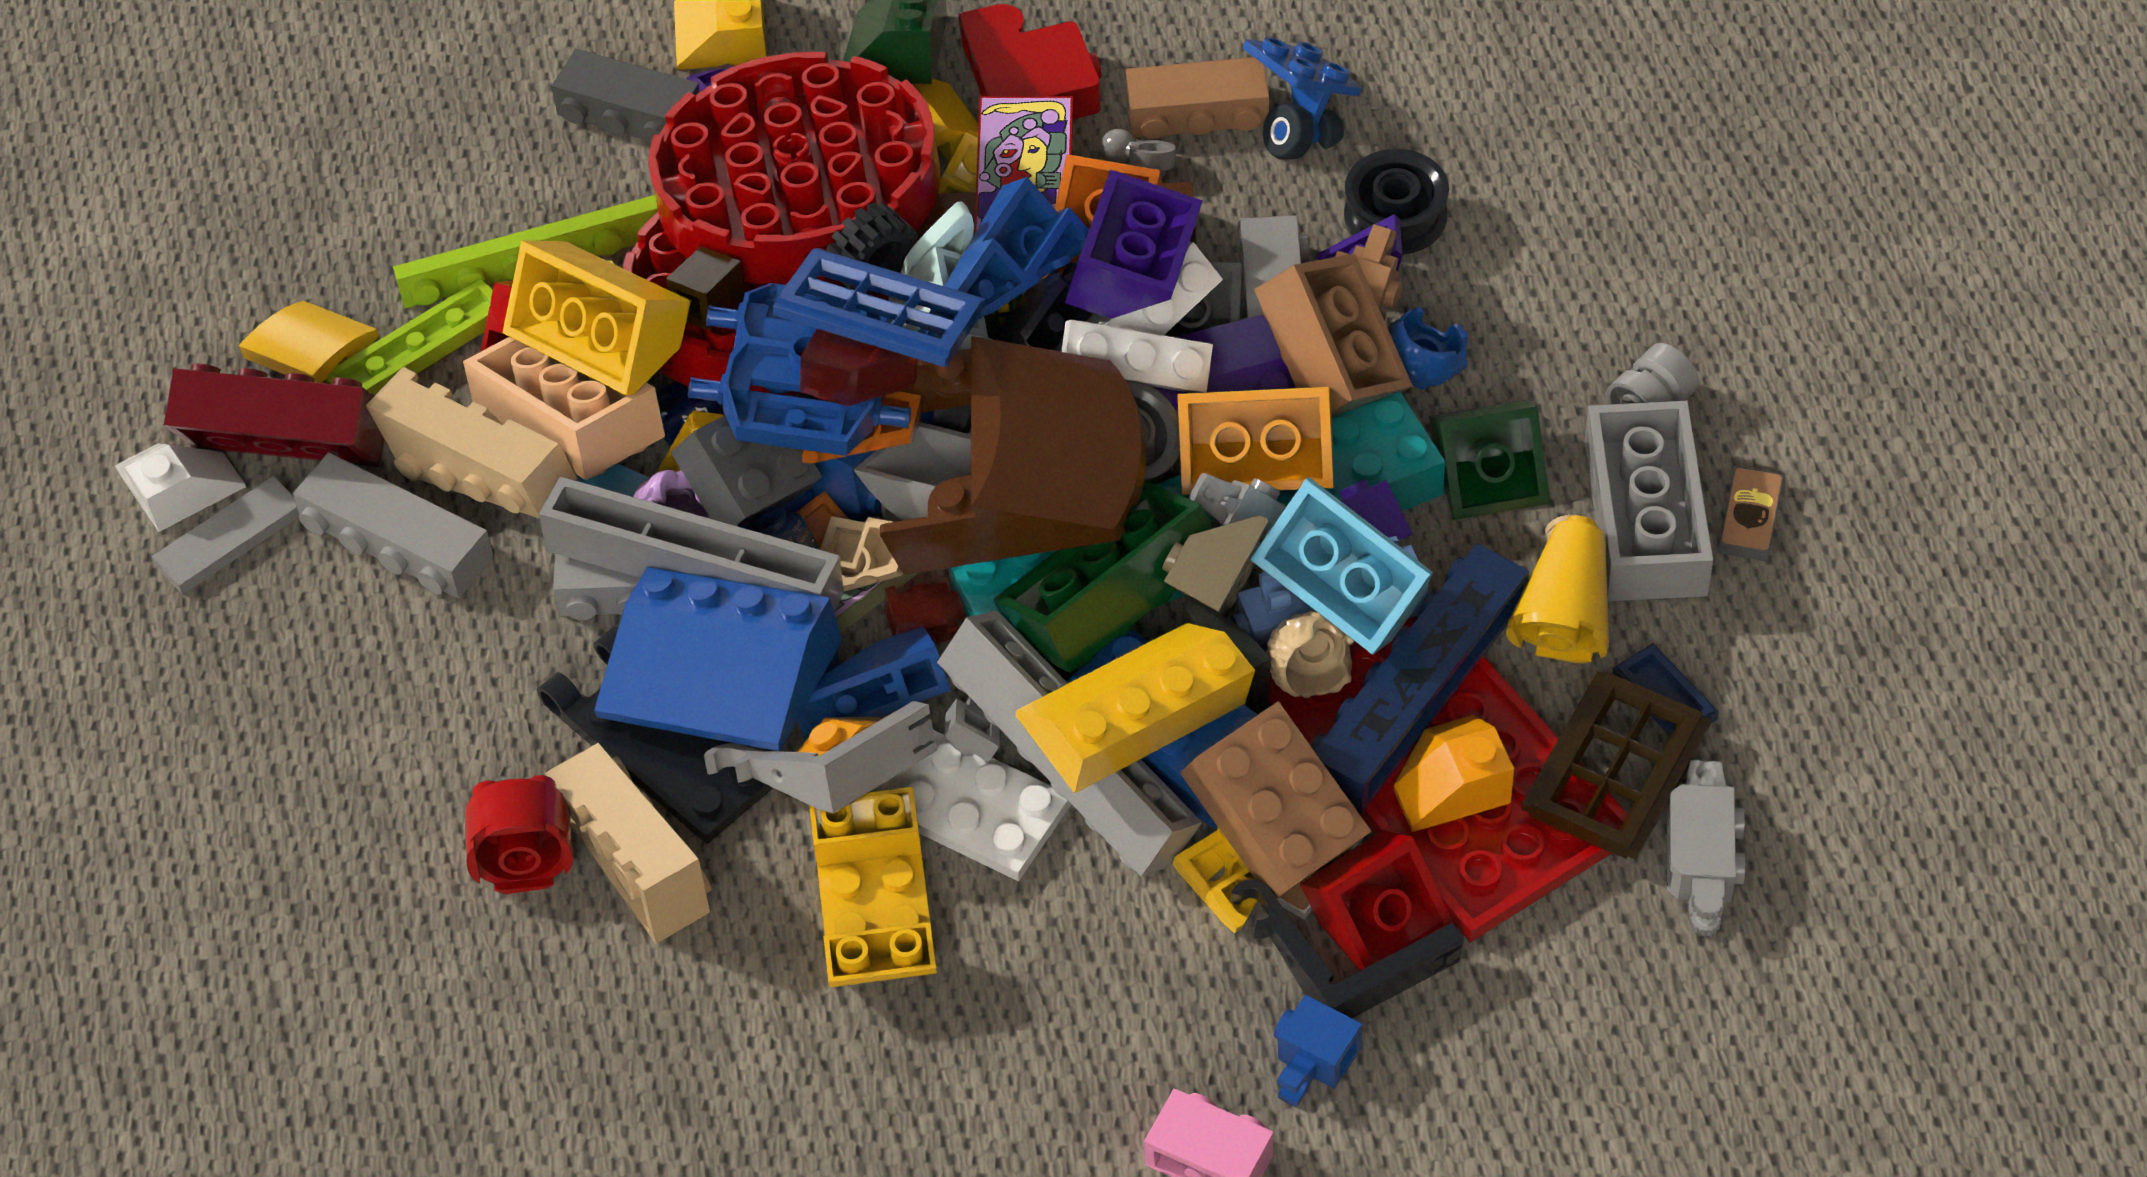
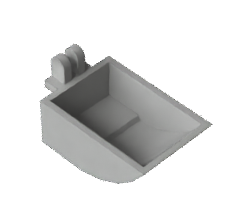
M919 422L916 435L911 443L876 450L853 470L867 489L891 513L902 521L927 517L929 496L938 484L950 478L971 475V435Z

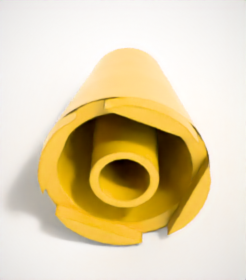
M1575 515L1555 525L1508 621L1506 637L1513 645L1521 649L1524 640L1536 646V656L1573 663H1589L1592 660L1593 653L1599 652L1601 659L1607 655L1609 647L1606 541L1605 533L1597 527V523L1594 520Z

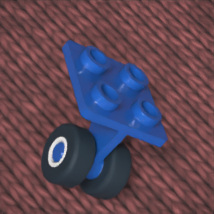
M1265 37L1264 41L1246 39L1242 48L1288 82L1292 89L1293 104L1284 103L1277 105L1269 112L1264 122L1263 140L1270 154L1278 159H1298L1307 153L1313 143L1319 142L1322 148L1329 149L1340 142L1344 137L1342 121L1334 111L1325 109L1331 93L1351 96L1360 95L1363 87L1349 77L1351 72L1339 64L1325 60L1322 57L1323 51L1307 42L1300 41L1297 43V46H1291L1273 37Z

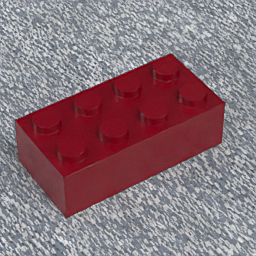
M200 363L191 364L190 370L173 368L163 425L192 448L321 461L329 452L351 464L375 467L380 465L385 439L366 407V404L375 395L369 393L362 387V383L357 380L333 378L332 384L317 383L315 378L299 373H286L285 379L267 378L268 374L266 372L250 368L238 369V375L220 373L221 369L218 367Z

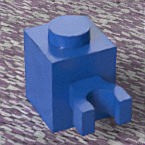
M1304 995L1294 1011L1287 1009L1281 1016L1274 1032V1037L1278 1039V1060L1287 1064L1277 1079V1084L1282 1086L1278 1092V1098L1297 1108L1313 1078L1335 1089L1362 1048V1023L1307 995Z

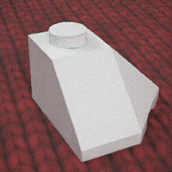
M158 443L115 465L116 470L158 532L246 487L244 481L225 454L219 451Z

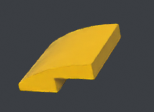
M303 300L289 305L270 316L238 346L244 359L284 375L286 373L305 374L315 378V382L323 383L339 363L344 362L372 345L379 337V333L376 328Z

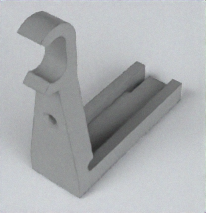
M912 701L818 756V753L763 751L736 743L722 744L711 748L704 754L707 773H718L722 768L733 766L736 769L738 783L754 778L819 810L835 813L937 751L935 741H931L934 738L931 718L925 717L930 714L929 704Z

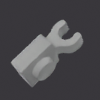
M968 695L966 703L956 698L945 714L944 737L959 752L968 756L975 754L989 762L1000 747V728L992 725L985 718L984 711Z

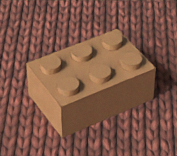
M1356 254L1294 264L1254 289L1261 305L1263 316L1268 321L1280 349L1282 360L1287 366L1296 388L1330 387L1332 417L1399 391L1403 393L1413 387Z
M1279 701L1198 755L1180 772L1255 880H1260L1267 884L1277 899L1372 832Z

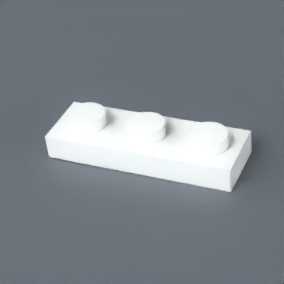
M1068 320L1065 322L1061 352L1110 360L1125 380L1188 393H1206L1213 344Z

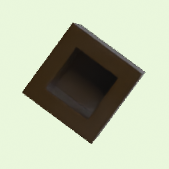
M702 246L666 278L669 291L690 300L686 322L713 331L716 327L706 326L709 305L735 309L740 302H743L745 295L741 261Z

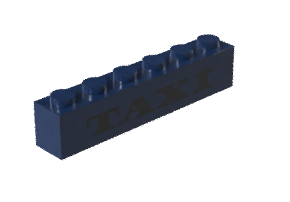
M1476 543L1465 559L1458 557L1450 567L1446 576V583L1438 593L1430 592L1423 601L1418 619L1410 628L1404 626L1398 632L1388 657L1383 663L1375 662L1369 669L1359 694L1355 699L1348 697L1342 703L1336 714L1333 727L1326 735L1320 733L1313 740L1310 746L1357 812L1361 814L1364 812L1418 742L1423 731L1431 725L1508 625V621L1529 580L1528 569Z

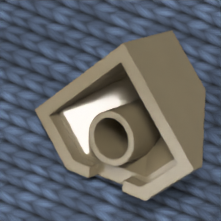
M1258 515L1189 535L1184 545L1176 542L1162 567L1163 570L1168 572L1164 582L1196 602L1206 605L1227 617L1237 600V592L1242 591L1255 566V563L1250 560L1256 552L1254 548L1258 542L1262 543L1272 527V523L1267 518Z

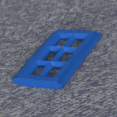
M816 248L812 249L777 297L772 315L945 367L949 365L980 317L985 299ZM821 275L857 286V288L851 290L818 280L817 277ZM867 290L907 302L905 305H901L865 293ZM807 293L843 304L844 306L840 309L803 297ZM916 305L953 315L955 318L951 320L914 308ZM856 308L893 319L894 321L892 324L853 313L852 311ZM906 323L942 334L943 336L939 339L903 328L902 326Z

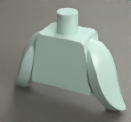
M962 201L956 202L917 241L905 257L901 274L945 286L973 238L974 223L967 205ZM890 296L888 298L889 301L905 305L907 302ZM916 305L914 308L928 313L931 310L920 305ZM984 317L976 321L958 350L971 348V336L991 339L988 338ZM904 323V325L902 326L903 328L918 332V330L920 329L919 327L909 325L906 323Z

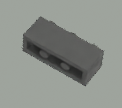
M575 48L551 86L557 115H561L567 121L574 124L585 122L599 126L613 135L627 134L641 138L650 145L654 134L659 135L665 126V115L673 105L688 92L694 95L700 92L699 83L577 48Z

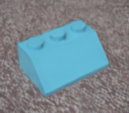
M1310 477L1306 478L1250 559L1372 655L1393 640L1420 602L1433 574L1430 569Z

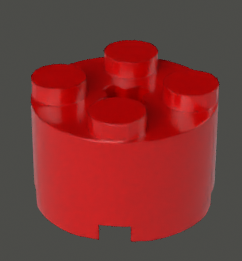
M537 775L529 779L518 778L498 782L487 780L475 785L472 790V797L465 808L467 869L470 876L476 882L481 884L480 878L494 884V891L503 894H513L547 889L554 885L553 877L563 870L565 875L568 873L573 862L570 807L563 794L556 788L555 780L545 775Z

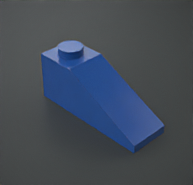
M924 625L875 642L824 674L798 719L804 741L808 739L811 731L826 717H881L899 710L912 701L921 702L951 691L944 669L937 663L940 658L937 648Z

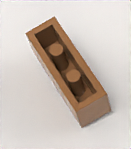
M1255 57L1126 69L1127 104L1131 134L1134 138L1159 139L1165 135L1183 133L1204 135L1211 131L1227 129L1249 131L1256 127L1264 126L1266 117L1269 114V93L1264 64Z

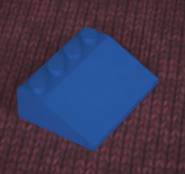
M647 567L626 601L594 709L596 717L781 751L842 642L830 597Z

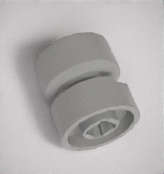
M1656 343L1633 364V369L1628 368L1607 388L1606 397L1609 405L1686 401L1698 389L1699 378L1693 364L1681 351L1672 345Z

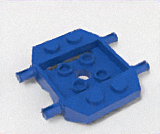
M769 283L745 292L743 303L740 302L738 310L709 305L706 326L735 329V345L729 357L726 373L722 374L721 381L691 377L688 398L718 401V404H722L723 412L737 441L847 456L872 432L873 426L878 427L881 424L909 428L911 407L882 404V396H880L883 382L882 366L887 363L888 354H893L894 352L772 315L777 297L786 285ZM807 293L803 297L840 309L844 306L843 304ZM856 308L852 311L856 314L892 324V319ZM802 351H814L819 356L803 358L798 354ZM751 385L766 387L768 391L776 394L750 391ZM789 391L810 393L825 401L777 394ZM839 398L850 399L849 405L827 402Z

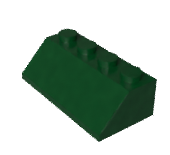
M869 0L857 12L843 61L850 62L853 56L860 57L887 67L888 75L900 82L908 80L911 84H932L946 26V0Z
M1146 481L1143 484L1137 506H1131L1122 524L1125 532L1119 540L1056 550L993 600L999 610L1046 661L1071 673L1075 669L1087 665L1092 661L1095 653L1113 639L1128 633L1136 621L1153 608L1165 604L1171 598L1172 593L1176 589L1164 582L1168 572L1163 570L1162 567L1176 542L1184 545L1189 535L1213 529L1201 504Z

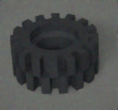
M875 203L868 204L867 211L859 208L855 211L856 218L851 220L847 217L842 222L845 226L843 231L836 230L832 235L836 242L828 244L826 251L901 273L905 257L917 243L915 239L918 238L914 228L890 206L888 207L884 203H880L879 206ZM842 282L848 289L855 290L857 286ZM867 290L866 293H865V294H868V295H871L872 292H873L875 295L880 294V293H877V292H874V291H870V290Z

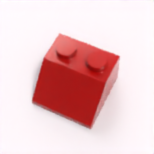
M1384 830L1300 883L1319 925L1359 971L1450 923L1454 924L1418 846L1411 836Z

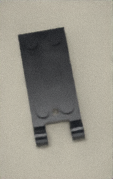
M616 626L612 627L593 643L597 655L607 665L618 631ZM560 672L555 673L537 688V694L545 707L591 746L599 743L611 758L619 757L625 765L631 780L706 844L710 843L773 789V787L754 778L738 783L736 769L733 766L722 768L718 773H707L704 754L713 747L732 742L597 718L594 709L600 689L585 700L576 686Z

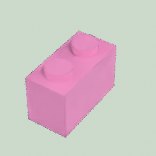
M1174 1088L1144 1140L1145 1165L1171 1177H1262L1273 1157L1274 1132L1267 1129L1260 1120L1252 1116L1234 1115L1218 1108L1211 1099L1197 1093L1188 1095Z

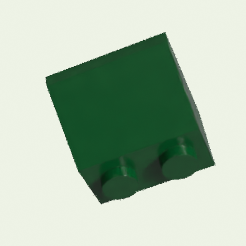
M1522 400L1429 416L1432 441L1445 460L1444 491L1453 520L1551 504L1538 408L1536 405Z

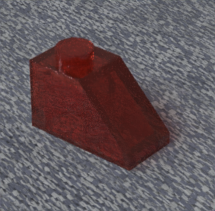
M816 329L801 355L800 391L819 399L850 406L913 388L917 379L918 359Z

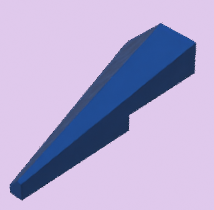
M1028 177L1008 183L1001 187L944 287L984 298V307L980 312L979 320L1040 282L1041 278L1053 270L1069 263L1070 259L1082 252L1089 229L1070 207L1057 212ZM933 309L929 312L951 320L955 318L953 315ZM922 328L918 330L919 333L939 339L943 336L942 334Z

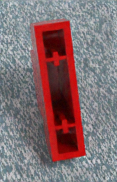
M996 4L958 13L961 44L981 96H1073V119L1100 112L1099 79L1102 78L1099 59L1096 52H1088L1077 23L1068 21L1025 32L1023 14L1012 5Z

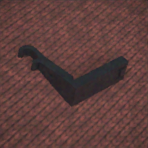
M1255 879L1244 880L1238 883L1231 892L1230 903L1241 905L1248 898H1253L1260 902L1268 917L1263 920H1257L1254 938L1263 939L1271 937L1303 993L1350 1018L1360 1015L1460 962L1464 938L1454 924L1450 923L1336 984H1331L1329 982L1333 981L1334 975L1287 915L1267 884Z

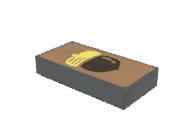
M1734 466L1718 553L1768 562L1784 474Z

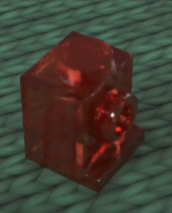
M946 582L936 585L918 584L900 594H897L895 585L885 588L884 613L892 636L924 626L934 644L953 639L957 633V620L964 618L962 603L957 590L949 591Z

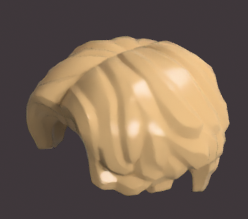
M1316 610L1294 614L1291 618L1284 619L1272 630L1271 638L1267 643L1268 650L1265 653L1271 659L1270 673L1275 684L1280 686L1284 692H1288L1294 697L1302 696L1304 698H1309L1312 695L1337 693L1344 684L1350 683L1352 679V660L1349 645L1354 640Z

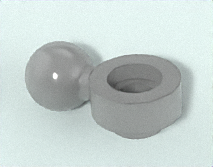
M1124 129L1110 130L1103 136L1100 143V151L1106 161L1122 164L1129 162V165L1161 170V177L1166 175V170L1174 168L1176 164V146L1174 144L1159 140L1136 142L1134 136Z

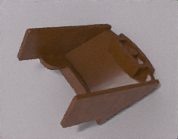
M971 336V348L958 350L949 365L945 367L916 358L883 364L882 375L891 390L921 395V413L971 405V475L950 478L938 484L929 496L927 517L880 525V537L903 574H914L1111 542L1121 538L1125 532L1122 524L1131 506H1137L1141 496L1146 471L1147 447L1139 407L1126 380L1110 360Z

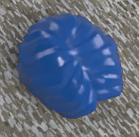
M1422 307L1408 310L1400 319L1388 327L1412 386L1418 389H1426L1443 384L1464 370L1468 362L1466 359L1468 355V334L1463 330V325L1453 324L1446 332H1441L1425 324L1422 320L1425 313Z

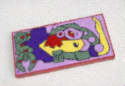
M980 96L974 234L1001 187L1025 177L1029 178L1055 208L1066 154L1072 155L1073 96Z

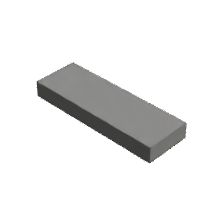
M272 476L151 556L153 562L183 595L297 519L299 512L295 499Z

